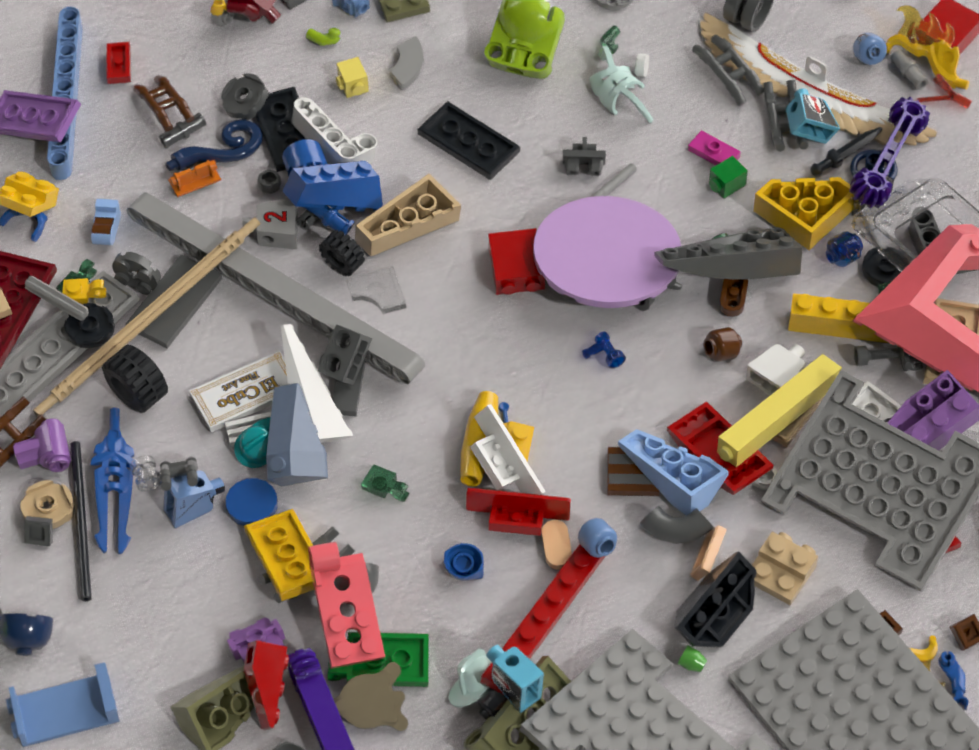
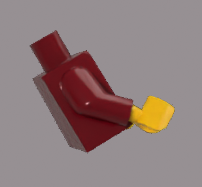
M214 0L210 10L211 14L215 16H220L224 10H227V13L246 16L252 22H256L264 16L271 24L276 22L281 16L273 6L276 0H227V3L224 0Z

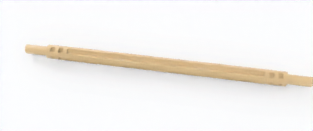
M253 217L239 231L232 232L50 391L51 394L34 408L33 412L40 416L57 402L61 403L101 368L108 359L133 340L244 243V238L261 224L259 220Z

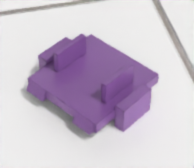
M264 617L256 621L257 623L244 629L230 632V639L227 640V643L235 660L242 659L245 664L247 646L252 641L258 640L284 646L282 640H285V635L277 619L270 622L269 618Z

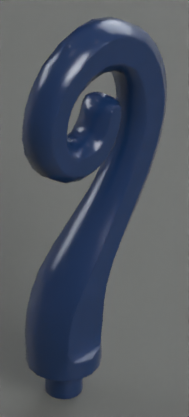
M248 120L229 122L223 127L221 138L225 145L235 149L186 147L171 154V160L166 162L165 166L169 171L175 168L181 171L196 163L206 162V160H214L216 163L243 160L253 155L262 144L261 129L258 125ZM236 131H244L250 135V140L244 144L242 136L233 137L231 134Z

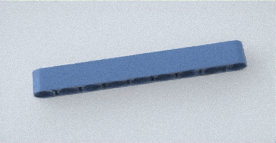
M71 6L63 8L59 13L52 96L78 100L83 26L79 10ZM76 115L61 143L48 141L47 160L51 176L56 180H65L72 174Z

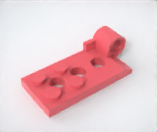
M336 542L308 546L309 565L331 669L384 659L385 653L363 553L340 557ZM338 577L346 578L349 582V588L344 591L338 590L334 585V580ZM344 603L351 604L355 610L354 615L350 617L343 616L340 613V606ZM347 630H356L360 634V640L357 643L348 642L345 638Z

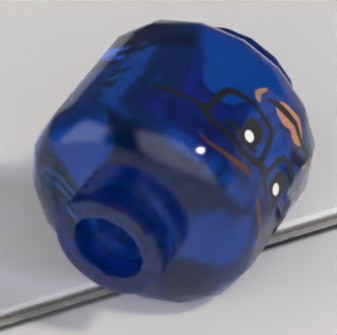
M844 231L827 242L825 254L830 263L836 264L839 267H846L861 257L863 243L857 234Z

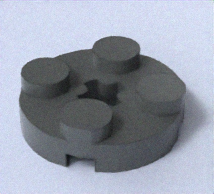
M246 73L242 74L244 77L239 79L235 77L225 85L221 93V99L223 100V108L230 116L249 120L254 118L256 113L262 108L269 96V92L258 76ZM248 93L244 99L240 98L242 94L246 95Z
M126 252L125 255L119 253L112 263V269L116 274L114 278L123 285L137 289L144 295H148L151 290L156 288L161 279V274L158 269L154 271L150 267L152 264L150 260L134 252Z

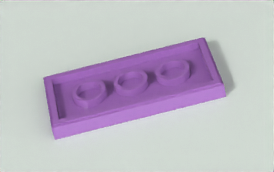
M4 90L0 97V134L61 143L81 103L77 99Z

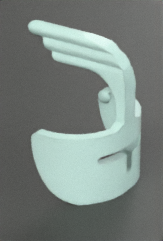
M607 46L601 47L598 56L602 61H607L608 68L593 74L589 78L592 90L596 96H599V90L605 81L602 80L603 78L609 77L619 70H625L631 74L629 66L614 65L611 51ZM629 85L627 89L635 88V85Z
M619 70L611 74L603 82L599 90L601 103L612 114L616 115L618 112L615 109V103L619 94L622 93L636 106L640 114L649 123H652L653 118L644 104L627 89L632 84H637L641 89L645 85L625 70Z

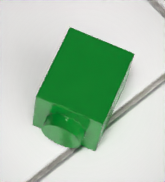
M732 155L710 169L709 186L715 193H718L725 199L746 186L748 170Z

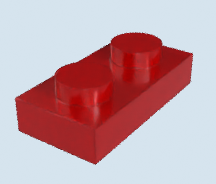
M130 41L107 43L108 84L131 83Z

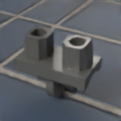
M582 137V143H573V150L563 149V164H565L567 175H578L579 164L589 165L588 175L601 176L603 165L606 162V151L596 150V144H587V137Z

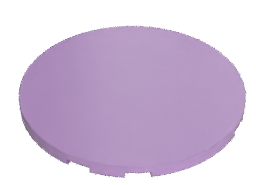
M596 196L569 202L549 214L536 232L533 253L539 274L543 275L548 281V285L559 294H566L576 299V302L588 306L620 308L637 305L639 301L649 297L653 299L667 289V285L676 278L679 270L663 266L654 257L656 251L664 250L665 248L679 247L681 242L672 224L651 207L626 198Z

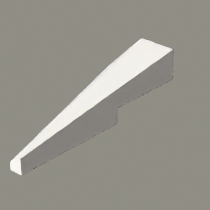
M281 325L288 385L300 384L310 410V417L318 430L317 434L320 442H334L353 437L351 430L346 426L342 418V413L337 409L330 397L331 394L317 368L305 352L303 343L299 341L295 334L293 325Z

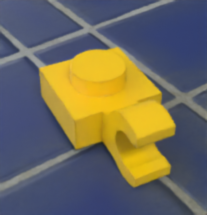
M88 278L63 280L62 293L80 304H87L89 298L106 297L107 289L104 287V280L97 279L89 283Z

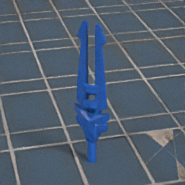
M113 407L110 409L108 435L104 438L103 442L95 446L93 454L96 456L92 458L90 463L91 466L101 465V467L94 470L96 505L100 531L94 535V538L100 550L106 553L108 492L115 490L119 493L118 554H122L131 540V537L126 534V527L132 495L133 472L128 470L127 467L137 469V463L132 458L134 457L133 448L126 444L121 435L120 409ZM110 475H117L119 479L117 481H110L108 477Z

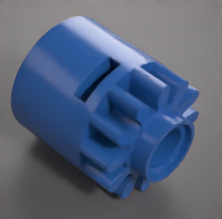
M311 139L294 142L285 149L282 155L288 176L293 168L328 165L320 143Z

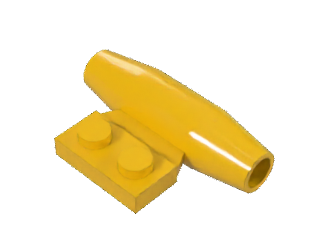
M491 391L479 393L468 417L461 448L460 481L464 485L471 487L480 485L485 474L483 467L470 448L475 442L486 438L474 416L489 404L493 406L498 414L499 398ZM512 421L503 423L528 462L534 427Z

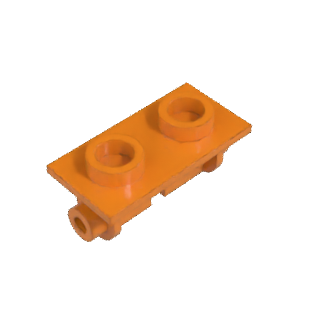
M206 160V162L194 166L193 170L189 168L179 173H173V176L168 181L176 196L180 197L221 181V177L216 170L218 169L214 160Z

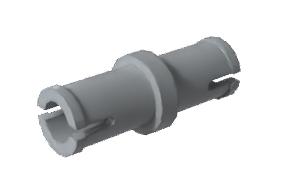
M901 49L893 52L890 59L901 70V75L904 78H908L917 90L924 89L929 81L918 69V64L911 61Z

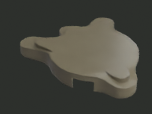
M391 662L379 673L363 674L350 679L343 687L339 696L333 699L340 716L345 718L350 724L361 729L390 726L398 731L406 730L409 723L401 712V707L405 701V694L402 691H394L392 689V685L401 673L400 666L395 662Z

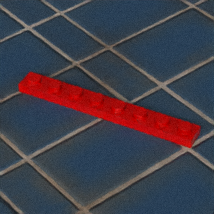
M579 544L502 649L506 652L512 647H517L526 657L531 659L606 556L593 557ZM491 662L482 674L480 683L504 695L492 679L493 663Z

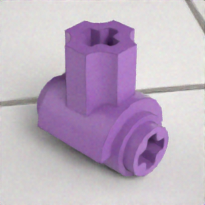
M51 418L43 421L35 430L34 438L14 443V453L21 470L40 464L52 472H61L66 470L71 462L64 425L58 419Z

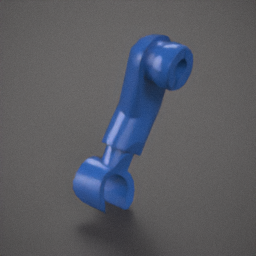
M945 651L939 657V666L951 681L952 694H954L953 699L957 703H961L964 709L967 710L969 701L964 696L966 693L965 672L956 661L955 655L951 651H948V654Z

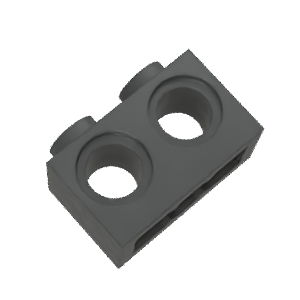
M336 324L335 329L330 333L326 351L320 358L318 372L341 382L354 385L372 338ZM350 338L349 345L346 347V340ZM340 361V367L336 370V365Z

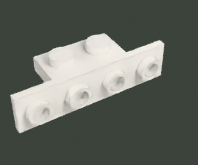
M491 404L487 405L474 416L486 438L471 445V450L497 491L515 483L521 493L542 495L545 493L544 488Z

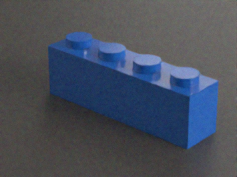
M366 160L293 168L283 188L284 194L296 207L323 209L325 205H328L335 210H343L346 206L355 207V211L364 212L366 208H372L375 212L383 206L379 175Z

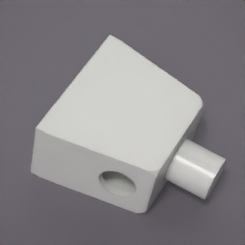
M775 344L748 364L746 380L767 394H773L805 368V362L802 360L805 350L798 344H794L789 350L780 344Z

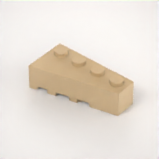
M427 174L358 223L355 229V241L370 257L459 221L461 204L430 174Z

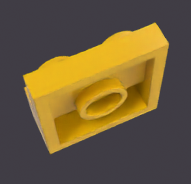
M16 172L6 177L4 186L0 188V205L32 217L56 206L59 188L46 180H37L26 172Z

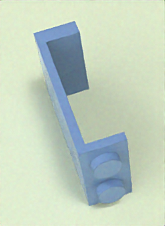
M106 663L95 665L96 676L17 696L14 686L8 687L10 698L6 699L9 715L14 714L15 722H11L14 739L20 738L22 746L26 747L120 722Z

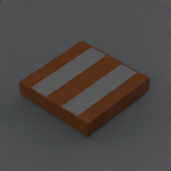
M608 447L607 495H660V491L620 447Z

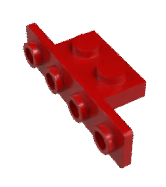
M467 488L466 510L490 513L488 531L541 536L544 518L570 520L571 499Z

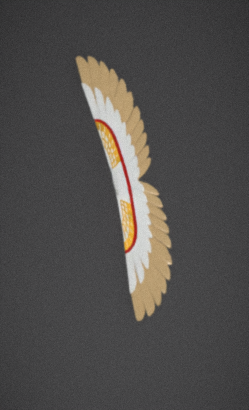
M709 13L703 15L704 21L700 22V28L703 30L701 35L706 39L705 45L712 49L711 53L714 57L723 54L722 50L711 42V38L714 35H718L731 43L734 50L758 75L762 86L764 82L773 83V92L777 93V96L788 97L786 81L796 80L797 90L805 88L808 90L809 95L826 101L840 130L844 131L845 129L849 134L857 137L858 133L861 135L881 127L882 131L874 140L880 144H886L895 127L893 123L888 121L890 109L826 81L827 66L825 63L808 56L805 69L760 42H756L731 24H727ZM731 60L723 64L731 67L732 71L738 69ZM811 63L818 65L821 68V73L815 72L811 68ZM926 127L917 136L909 133L904 143L908 145H916L917 142L926 143L929 141L928 137H935L937 132ZM898 131L893 140L899 143L903 133Z

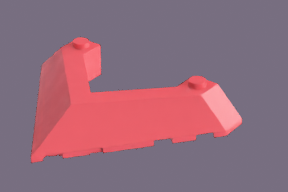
M973 224L949 225L854 318L853 322L860 326L864 324L876 332L875 335L892 345L899 346L907 354L940 373L948 369L963 387L970 391L974 389L979 392V335L934 304L958 271L979 270V228Z

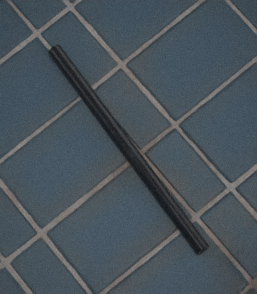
M73 441L70 443L80 591L81 600L86 602L92 599L81 443Z

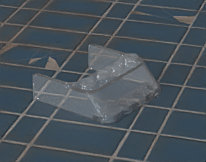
M910 179L891 190V196L888 201H885L879 208L873 206L869 209L867 206L856 213L851 221L852 228L902 272L916 256L895 237L894 232L936 203L961 225L973 224L979 228V210L942 179Z

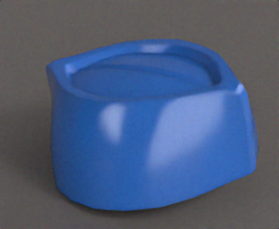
M460 543L444 552L446 570L455 579L469 581L484 577V557L476 546Z

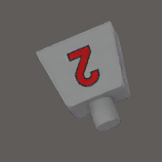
M290 199L259 203L257 205V219L261 224L252 231L257 232L258 244L267 247L297 249V207ZM243 218V226L252 218Z

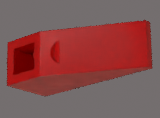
M256 640L248 643L244 673L262 730L274 728L280 717V709L277 707L279 697L284 692L282 677L283 671L287 669L289 663V655L286 654L287 646Z

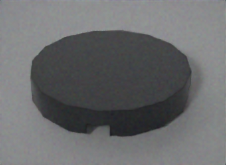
M876 246L864 256L862 271L864 277L871 284L879 288H886L911 261L903 250L895 246Z
M96 303L82 304L88 308L89 314L83 321L68 314L69 317L67 320L65 319L64 323L66 336L72 344L80 348L90 349L99 347L106 343L114 333L115 323L113 315L103 305L101 307L96 306Z

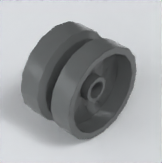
M726 0L723 8V17L736 24L741 21L743 28L756 32L768 17L774 0Z

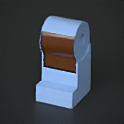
M96 199V212L91 231L92 244L113 245L121 218L118 200Z

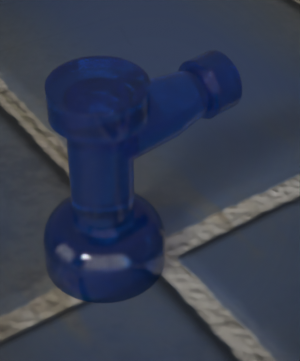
M606 331L597 334L594 339L596 343L588 349L581 351L585 359L605 351L607 354L605 361L611 369L621 366L626 360V356L621 350H615L609 341L610 336Z

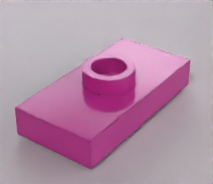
M702 130L688 145V151L714 165H718L732 155L737 160L741 156V151Z

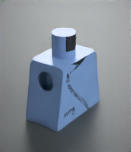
M197 471L198 483L196 486L188 485L187 475L171 478V489L164 491L163 509L174 528H178L213 509L214 496L225 492V486L220 477L209 481L203 471Z

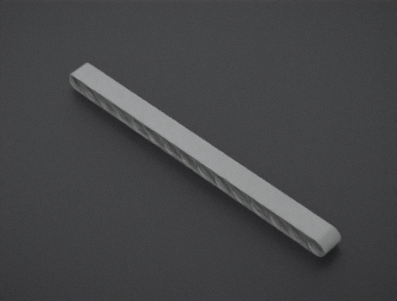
M144 192L127 208L129 216L135 222L199 261L225 240L223 237L147 192ZM240 247L214 268V270L327 338L335 329L336 324L372 338L365 361L404 384H410L425 367L424 360L416 352ZM350 338L346 340V346L349 345Z

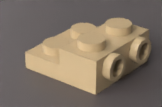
M772 531L760 548L758 557L752 564L756 569L755 587L791 606L817 567L818 556L815 550L809 545L799 546L793 543L792 538L784 532L776 534Z

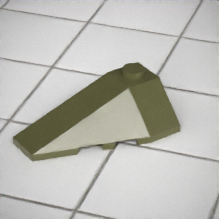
M244 665L193 691L170 706L181 731L200 750L221 749L231 742L236 735L235 731L242 722H246L251 716L250 712L254 708V703L245 677Z

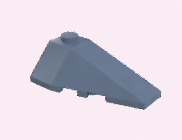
M298 383L274 387L266 453L267 479L281 487L328 478L327 453L320 442L317 434L318 430L312 422L309 407Z

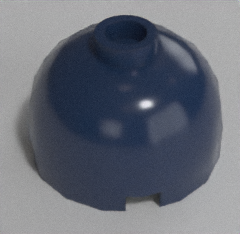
M7 613L0 616L1 640L8 648L15 649L16 655L31 656L32 651L45 647L51 638L53 630L52 617L36 614V617L27 616V613Z

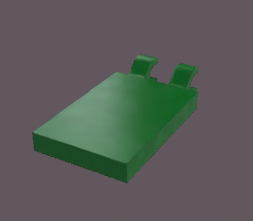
M348 632V639L346 640L350 643H357L360 640V634L358 632ZM380 633L385 653L384 659L333 669L330 667V662L328 663V681H339L347 678L348 682L355 676L379 673L389 663L395 662L400 666L401 673L392 686L428 687L429 634Z

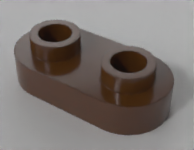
M724 279L720 298V310L723 314L735 317L744 311L748 279Z

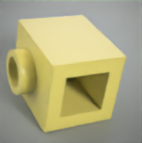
M359 57L336 63L338 74L336 77L339 90L344 91L347 98L369 92L368 76Z

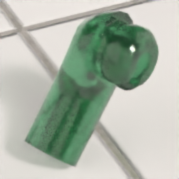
M612 25L600 38L601 46L609 47L611 54H614L618 49V43L615 44V39L620 34V29L617 26Z

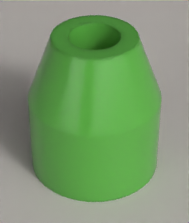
M687 645L677 664L689 671L701 672L707 659L700 651Z

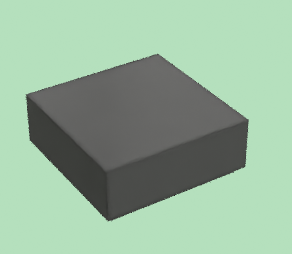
M27 516L24 520L25 543L51 546L53 543V519Z

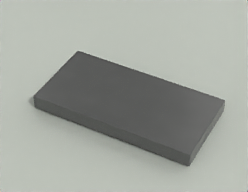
M180 255L159 281L156 288L150 292L125 324L127 325L198 262ZM211 270L139 335L168 349L222 280V274Z

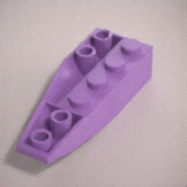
M947 369L907 399L888 421V424L939 451L947 445L954 431L962 434L979 421V404Z

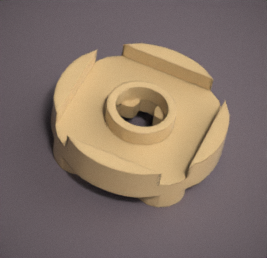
M50 480L37 482L26 490L23 501L21 499L20 508L24 519L27 516L53 519V529L70 521L73 517L74 501L72 494L63 484H54ZM48 501L49 504L53 505L49 509H43V503Z

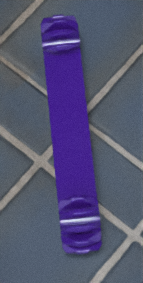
M910 96L907 99L901 97L890 108L888 121L893 123L895 127L872 170L869 171L863 167L851 179L849 192L854 194L853 199L859 200L861 205L866 204L869 209L873 206L879 208L891 196L893 184L886 180L891 166L909 133L917 136L926 129L929 122L930 112L925 110L926 105H921L919 100L914 101ZM901 131L903 135L899 143H897L893 139L897 132ZM885 161L887 165L884 171L879 173L877 169L880 163Z
M302 648L289 654L287 667L290 674L289 677L300 697L321 750H355L322 674L315 652L310 648L304 650Z

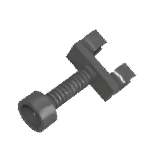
M855 346L854 348L856 366L868 365V361L873 359L900 358L903 371H908V369L917 371L923 368V362L911 355L909 356L899 346H897L898 349L871 351L866 346Z

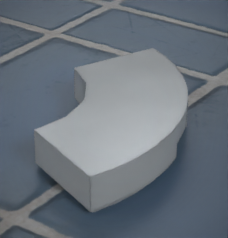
M416 36L397 45L400 59L396 66L390 69V76L402 90L410 86L417 79L423 65V48Z

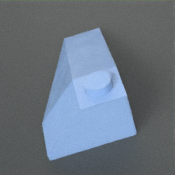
M638 429L618 441L619 447L662 495L685 515L690 514L696 508L702 511L709 506L728 476L729 471L711 458L704 455L697 457L687 453L688 449L681 446L678 449L666 445L663 439Z

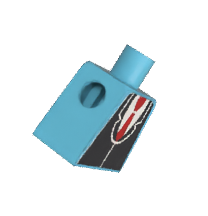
M805 88L797 90L794 94L795 98L786 107L791 134L826 144L840 129L836 119L824 99L809 95L808 90Z
M495 645L487 652L486 657L493 663V681L519 713L541 698L544 673L517 647H512L505 652L499 645Z

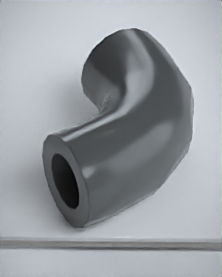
M658 506L640 522L642 527L657 539L674 544L693 542L714 528L697 508L685 517L676 518L668 515Z

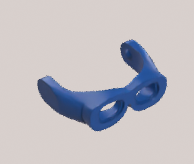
M8 209L1 216L0 225L5 226L12 217L24 214ZM43 212L33 216L38 221L37 228L31 235V240L34 242L40 238L45 223L48 220Z

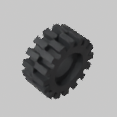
M333 231L319 244V252L322 253V258H325V262L331 265V269H336L337 273H342L343 276H351L365 261L364 253L360 251L361 247L356 246V241L354 239L351 240L348 234L344 235L342 231Z

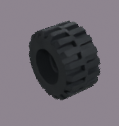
M125 345L102 365L105 380L115 395L124 404L139 413H145L168 393V385L158 366L148 355L132 345Z

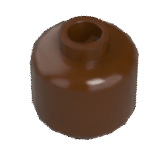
M730 327L710 331L703 342L705 354L715 362L736 358L742 347L740 335Z

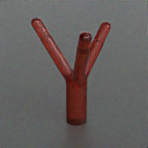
M937 74L933 81L949 95L917 98L919 102L952 100L966 108H969L973 101L954 91L941 74Z

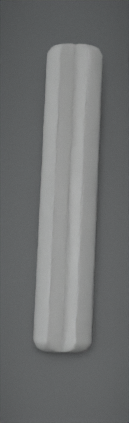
M30 276L25 281V288L76 319L83 321L88 316L87 307L36 277Z

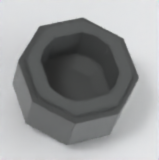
M274 170L261 172L257 179L260 190L269 194L278 191L282 183L280 175Z

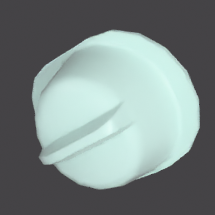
M483 649L476 650L473 654L459 662L457 667L459 679L449 693V701L453 706H469L489 689L488 686L480 683L482 674L491 664Z

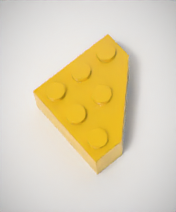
M829 177L827 181H815V178H795V182H781V179H771L755 193L753 211L775 227L784 229L799 244L811 250L856 208L857 200H854V194L849 192L851 185L840 177Z

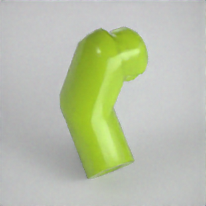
M333 27L328 30V34H322L310 28L306 33V38L320 46H326L339 42L341 32Z

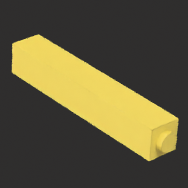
M824 354L820 355L722 433L718 438L717 453L723 460L730 462L735 467L739 466L822 399L840 370H842V367Z

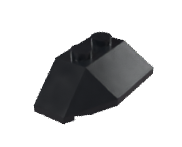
M739 551L710 571L676 612L674 627L693 647H723L753 610L756 569Z

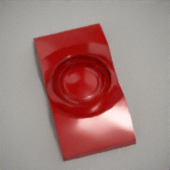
M706 401L669 425L667 431L678 447L681 446L688 449L687 453L697 457L701 455L707 456L729 471L727 478L720 488L735 495L772 470L773 464L759 450L737 467L723 460L717 453L718 438L732 425Z

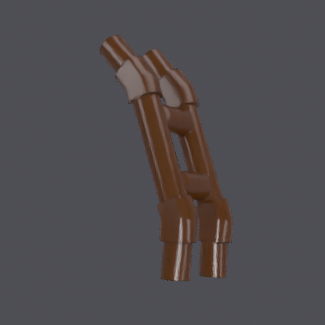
M155 76L154 82L159 87L148 91L144 85H134L133 91L148 105L165 132L171 131L173 126L164 110L175 105L187 123L194 120L188 104L165 76ZM165 94H167L170 97L159 103H157L155 100L156 98L163 96Z
M24 396L0 417V432L4 430L14 440L4 450L0 447V468L15 454L14 443L33 437L35 430L43 421L47 420L41 414L22 433L11 423L30 404L29 400Z

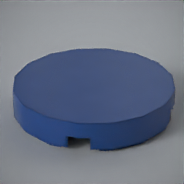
M248 478L237 482L230 488L226 496L228 514L233 518V521L243 526L273 516L278 508V498L273 486L267 481L258 478Z

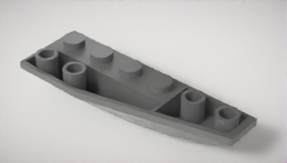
M773 227L768 231L748 230L747 233H738L679 247L665 248L664 250L656 251L654 257L663 266L686 273L723 279H761L800 275L803 247L784 229Z

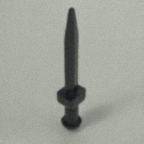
M878 127L861 134L837 151L834 148L829 150L823 161L818 164H812L810 168L811 174L819 177L822 176L823 171L830 167L834 169L840 167L845 158L872 142L882 131V128Z

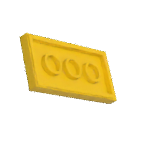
M293 509L244 525L245 533L281 601L315 590L308 555V546H313Z

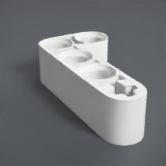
M301 97L295 100L292 114L293 125L306 139L315 140L320 143L325 158L330 164L365 160L371 164L374 161L377 139L373 135L363 133L349 139L311 99Z

